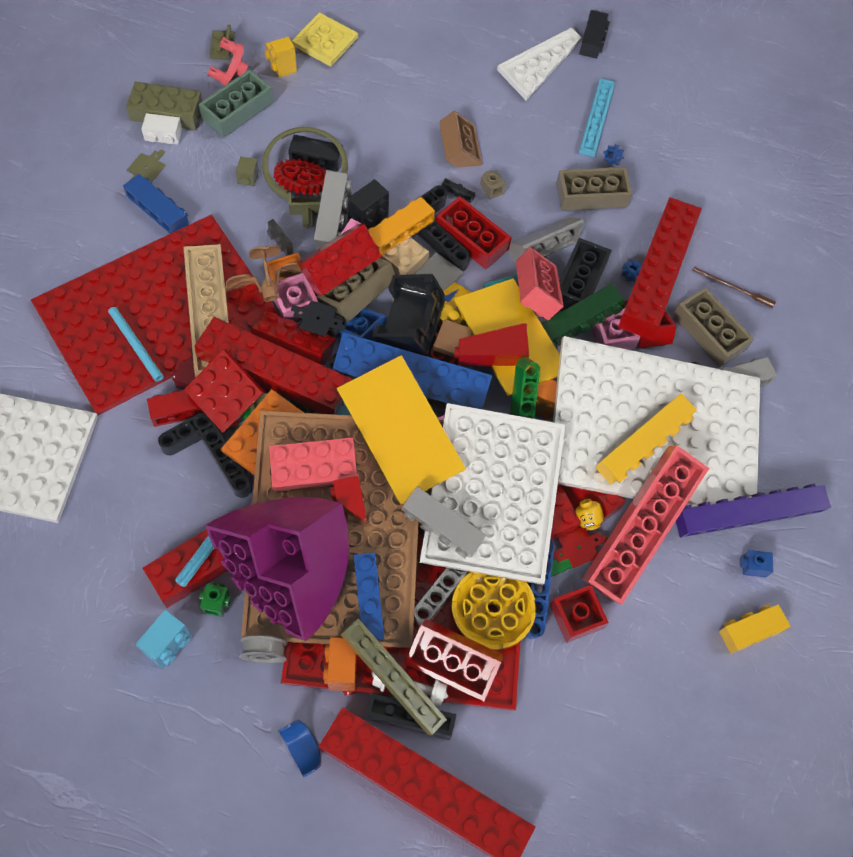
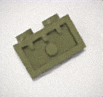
M227 24V31H212L210 59L230 60L231 52L219 46L223 37L230 41H235V33L231 30V25Z

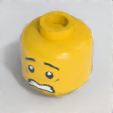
M585 499L576 508L575 512L581 521V527L587 530H594L602 525L604 514L600 503L597 501Z

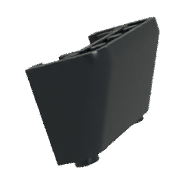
M433 274L393 275L389 284V292L393 296L394 301L386 325H377L373 330L372 337L381 344L416 354H428L444 307V291Z

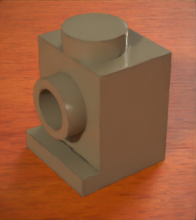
M488 170L481 176L480 185L489 200L504 195L506 182L501 179L497 171L491 172Z

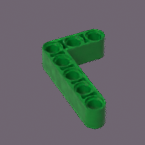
M522 357L516 363L510 415L534 419L540 366L528 357Z

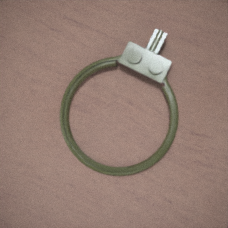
M296 127L280 133L269 143L262 159V172L270 189L289 203L290 215H302V227L310 229V227H313V214L319 213L321 197L292 198L291 193H288L287 190L283 189L272 179L268 170V158L273 146L280 139L291 134L310 132L328 138L336 145L342 158L341 173H348V159L340 142L331 134L314 127Z

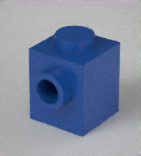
M748 550L740 558V567L742 568L743 575L768 577L773 573V553Z

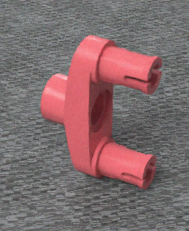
M223 37L219 47L233 53V59L227 72L225 71L224 73L210 66L207 76L220 81V84L226 86L231 82L234 75L240 76L245 73L249 64L241 61L244 46Z

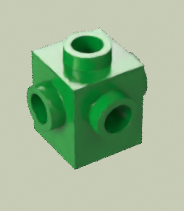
M214 582L213 585L206 584L205 590H201L199 602H201L200 609L202 613L219 617L224 616L225 608L229 607L231 603V595H229L230 593L224 584Z

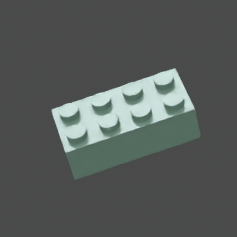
M249 69L199 103L201 118L222 137H225L273 103L272 88Z

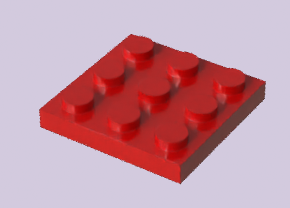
M223 349L184 389L222 433L226 432L265 393L226 349Z

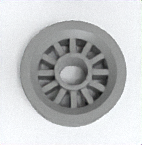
M246 636L240 639L243 643V650L239 654V658L242 660L268 664L286 661L284 646L288 645V642L284 639L271 636Z

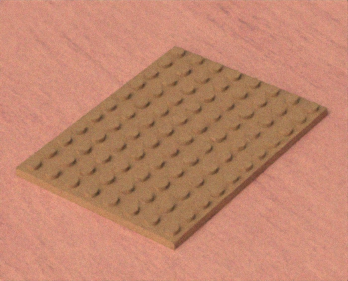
M260 411L252 505L269 500L292 497H313L333 501L330 487L334 486L275 492L272 488L269 446L353 438L357 476H359L367 524H362L344 512L348 529L349 554L343 585L328 617L307 641L285 631L286 627L279 622L273 624L264 611L260 613L249 602L252 598L246 591L241 638L246 636H271L284 639L287 642L330 644V638H343L341 634L354 621L360 620L354 555L375 552L385 639L379 641V643L383 647H412L418 521H411L403 515L402 506L404 504L400 505L352 416Z

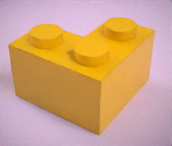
M289 37L265 43V57L267 61L270 60L272 71L276 72L279 78L297 72L295 47Z

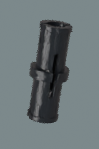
M447 178L442 182L441 186L453 193L455 197L460 196L469 202L474 200L476 192L463 187L462 184L454 183Z

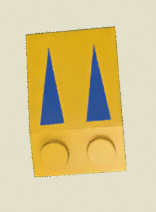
M456 282L444 290L445 303L437 326L438 330L441 329L444 319L463 326L467 324L455 304L454 298L471 292Z

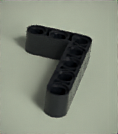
M440 185L435 186L420 197L436 213L446 205L447 189ZM434 220L417 232L443 258L462 271L467 268L469 252L437 221Z
M205 413L197 414L159 436L158 443L162 452L170 456L202 440L234 494L239 498H245L250 495L252 489L250 481L241 465L227 455L225 457H218L223 453L221 448L225 445L226 441L216 425ZM207 423L205 427H200L201 424ZM190 432L188 436H182L184 433ZM217 438L216 441L209 442L210 439ZM167 442H173L171 445L165 446ZM232 468H235V469H236L235 472H233V473H228V470H229V469H232ZM240 484H246L242 489L237 488Z

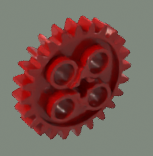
M292 158L291 161L285 159V162L280 161V164L277 163L275 166V182H279V186H284L283 189H290V192L296 191V194L301 192L303 195H306V193H309L311 196L313 193L319 195V192L323 191L326 171L325 168H320V165H314V162L308 163L307 160L301 161V159H298L296 161Z

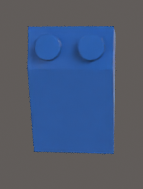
M364 308L348 323L343 321L342 325H345L346 328L344 331L339 330L338 337L341 339L342 334L347 333L376 342L372 337L373 330L377 325H386V316Z

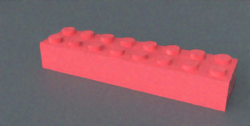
M678 445L668 446L582 580L592 585L594 589L613 602L622 605L709 468Z

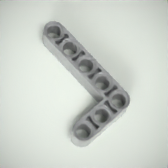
M446 568L415 607L414 622L421 626L425 619L432 621L455 592L459 582L470 572ZM450 579L454 585L446 586L443 581ZM438 595L441 601L433 602L430 597ZM419 611H425L428 613L429 616L425 619H422L418 616L417 613Z

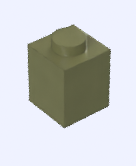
M240 156L236 169L237 184L255 186L259 171L257 159Z

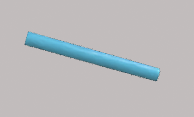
M117 307L110 308L109 314L155 382L161 381L164 376Z

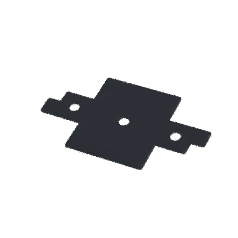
M312 300L307 309L292 305L291 311L294 312L293 316L303 319L299 327L300 329L326 336L329 327L344 331L346 328L345 325H342L343 320L334 318L337 310L335 307Z

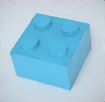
M164 610L135 645L144 655L164 669L165 666L172 664L176 658L175 654L180 648L184 649L188 645L191 634L182 622Z

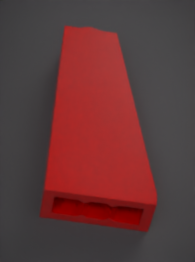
M522 323L460 338L458 347H454V358H458V366H516L520 358H529L527 324Z

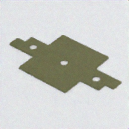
M160 149L159 152L154 151L150 156L140 153L127 171L134 174L132 178L140 174L142 177L148 178L153 182L166 166L158 161L165 151Z

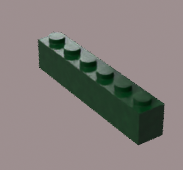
M611 283L543 322L542 326L557 349L561 345V339L564 336L574 338L580 333L589 331L594 325L603 323L613 314H619L625 308L624 299L614 284Z

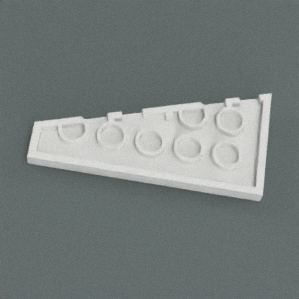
M571 27L498 65L497 71L527 101L580 43L581 36Z

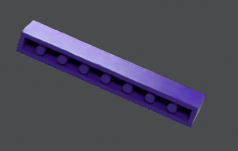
M814 483L804 486L803 489H799L798 486L786 489V492H781L780 489L769 492V495H764L763 492L751 495L752 498L739 496L734 498V501L721 499L716 501V504L711 505L710 502H704L692 508V505H686L675 522L679 536L682 538L820 513L832 507L825 486H816Z

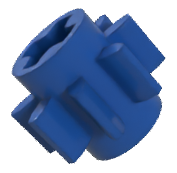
M616 144L614 147L608 145V149L603 151L605 156L603 160L609 161L608 165L611 166L613 164L620 165L619 161L624 159V150L619 149V145Z
M629 260L628 264H623L621 276H624L626 281L636 282L642 267L639 261Z

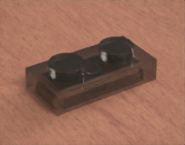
M274 219L268 221L267 234L270 239L276 241V245L281 248V252H284L286 256L293 254L292 242Z

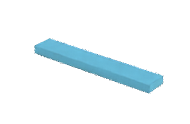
M602 78L599 80L579 154L595 157L615 85L613 81Z

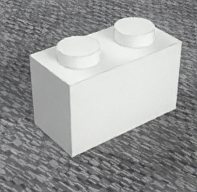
M146 113L142 125L144 140L178 145L182 132L180 117Z

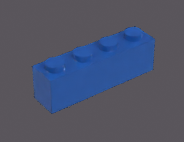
M138 174L123 185L126 197L169 234L189 225L187 212L183 208H179L171 198H167L160 188H155L148 178Z
M375 552L354 555L360 621L378 641L385 640Z

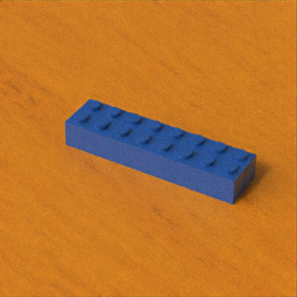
M347 333L342 334L332 370L360 377L402 355L425 397L444 403L483 409L492 375Z

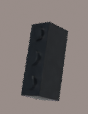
M590 10L579 55L597 59L599 52L602 53L604 47L602 41L605 42L607 35L605 30L608 31L610 21H607L608 13Z
M293 135L288 149L289 161L292 158L296 161L298 159H301V161L307 160L308 163L314 162V165H320V168L339 171L342 158L334 143Z

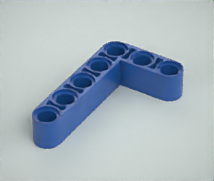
M551 539L545 583L543 585L540 584L542 592L538 593L535 590V583H527L533 592L535 603L540 607L539 614L536 613L533 623L537 626L538 632L534 635L529 631L525 636L528 639L539 638L545 632L554 554V543Z

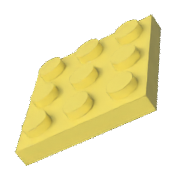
M319 12L291 42L295 48L331 67L358 39V33Z

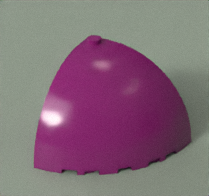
M313 497L275 499L237 509L206 524L205 526L214 549H219L224 558L221 561L222 565L234 575L231 579L240 591L245 590L252 598L249 602L260 613L264 611L273 624L279 622L286 627L285 631L307 641L328 617L339 596L345 578L349 554V538L342 503Z

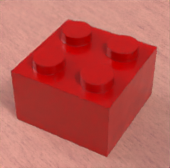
M592 585L556 597L550 604L566 643L602 630L609 623Z

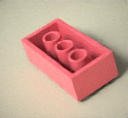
M529 247L516 260L520 301L525 307L534 310L539 317L549 320L563 307L557 266Z
M353 438L269 446L272 488L275 492L334 486V480L357 476Z

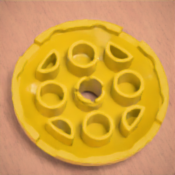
M470 572L459 582L452 599V614L457 628L464 637L490 649H504L517 644L529 633L536 616L535 598L530 586L525 581ZM495 605L498 608V612H489L488 606Z

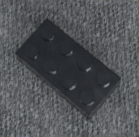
M578 238L559 281L563 300L562 308L568 309L594 294L612 250Z

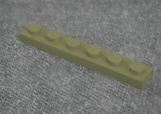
M357 619L341 634L429 736L433 735L447 719L365 625Z

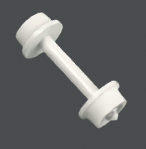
M372 672L374 677L372 685L380 688L381 692H384L385 685ZM438 679L435 680L434 687L415 682L424 694L431 696L430 701L434 705L441 706L443 699L448 697L446 693L447 684Z

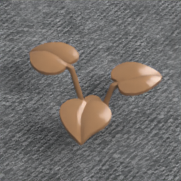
M278 245L254 247L249 251V257L251 259H263L266 280L260 285L257 278L251 277L249 274L233 276L226 282L225 293L235 288L256 283L259 292L263 293L264 301H275L279 298L277 292L279 290V277L295 276L303 272L297 262L288 263L275 271L276 279L273 282L269 278L266 257L278 255L281 252V248Z

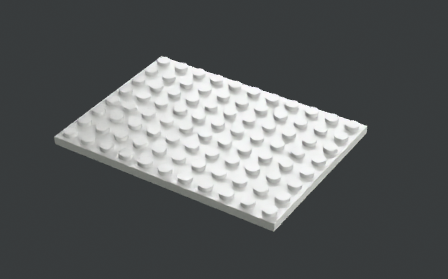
M564 336L561 339L553 423L565 425L558 484L634 499L667 447L678 445L709 468L686 505H692V508L704 502H710V505L716 504V501L721 499L734 501V498L739 496L752 498L751 495L757 494L760 378ZM682 393L697 409L692 415L694 419L686 426L682 423L679 426L681 430L673 437L668 435L666 437L668 442L661 448L657 446L653 448L655 453L647 460L643 457L640 460L642 464L634 471L629 469L626 472L628 476L622 482L618 483L615 481L610 485L595 466Z

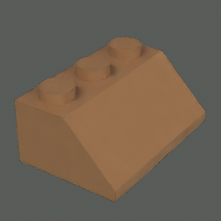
M454 110L439 121L445 159L456 167L481 166L483 163L476 127L472 122Z

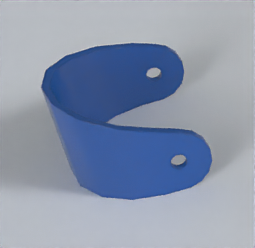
M295 720L278 730L303 777L313 773L321 766L322 760L318 744L310 729L302 721Z

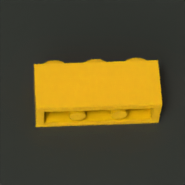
M770 604L758 609L759 613L753 614V612H749L741 616L742 620L736 622L735 619L724 623L725 627L719 633L730 654L782 633L791 627L779 604L773 607Z

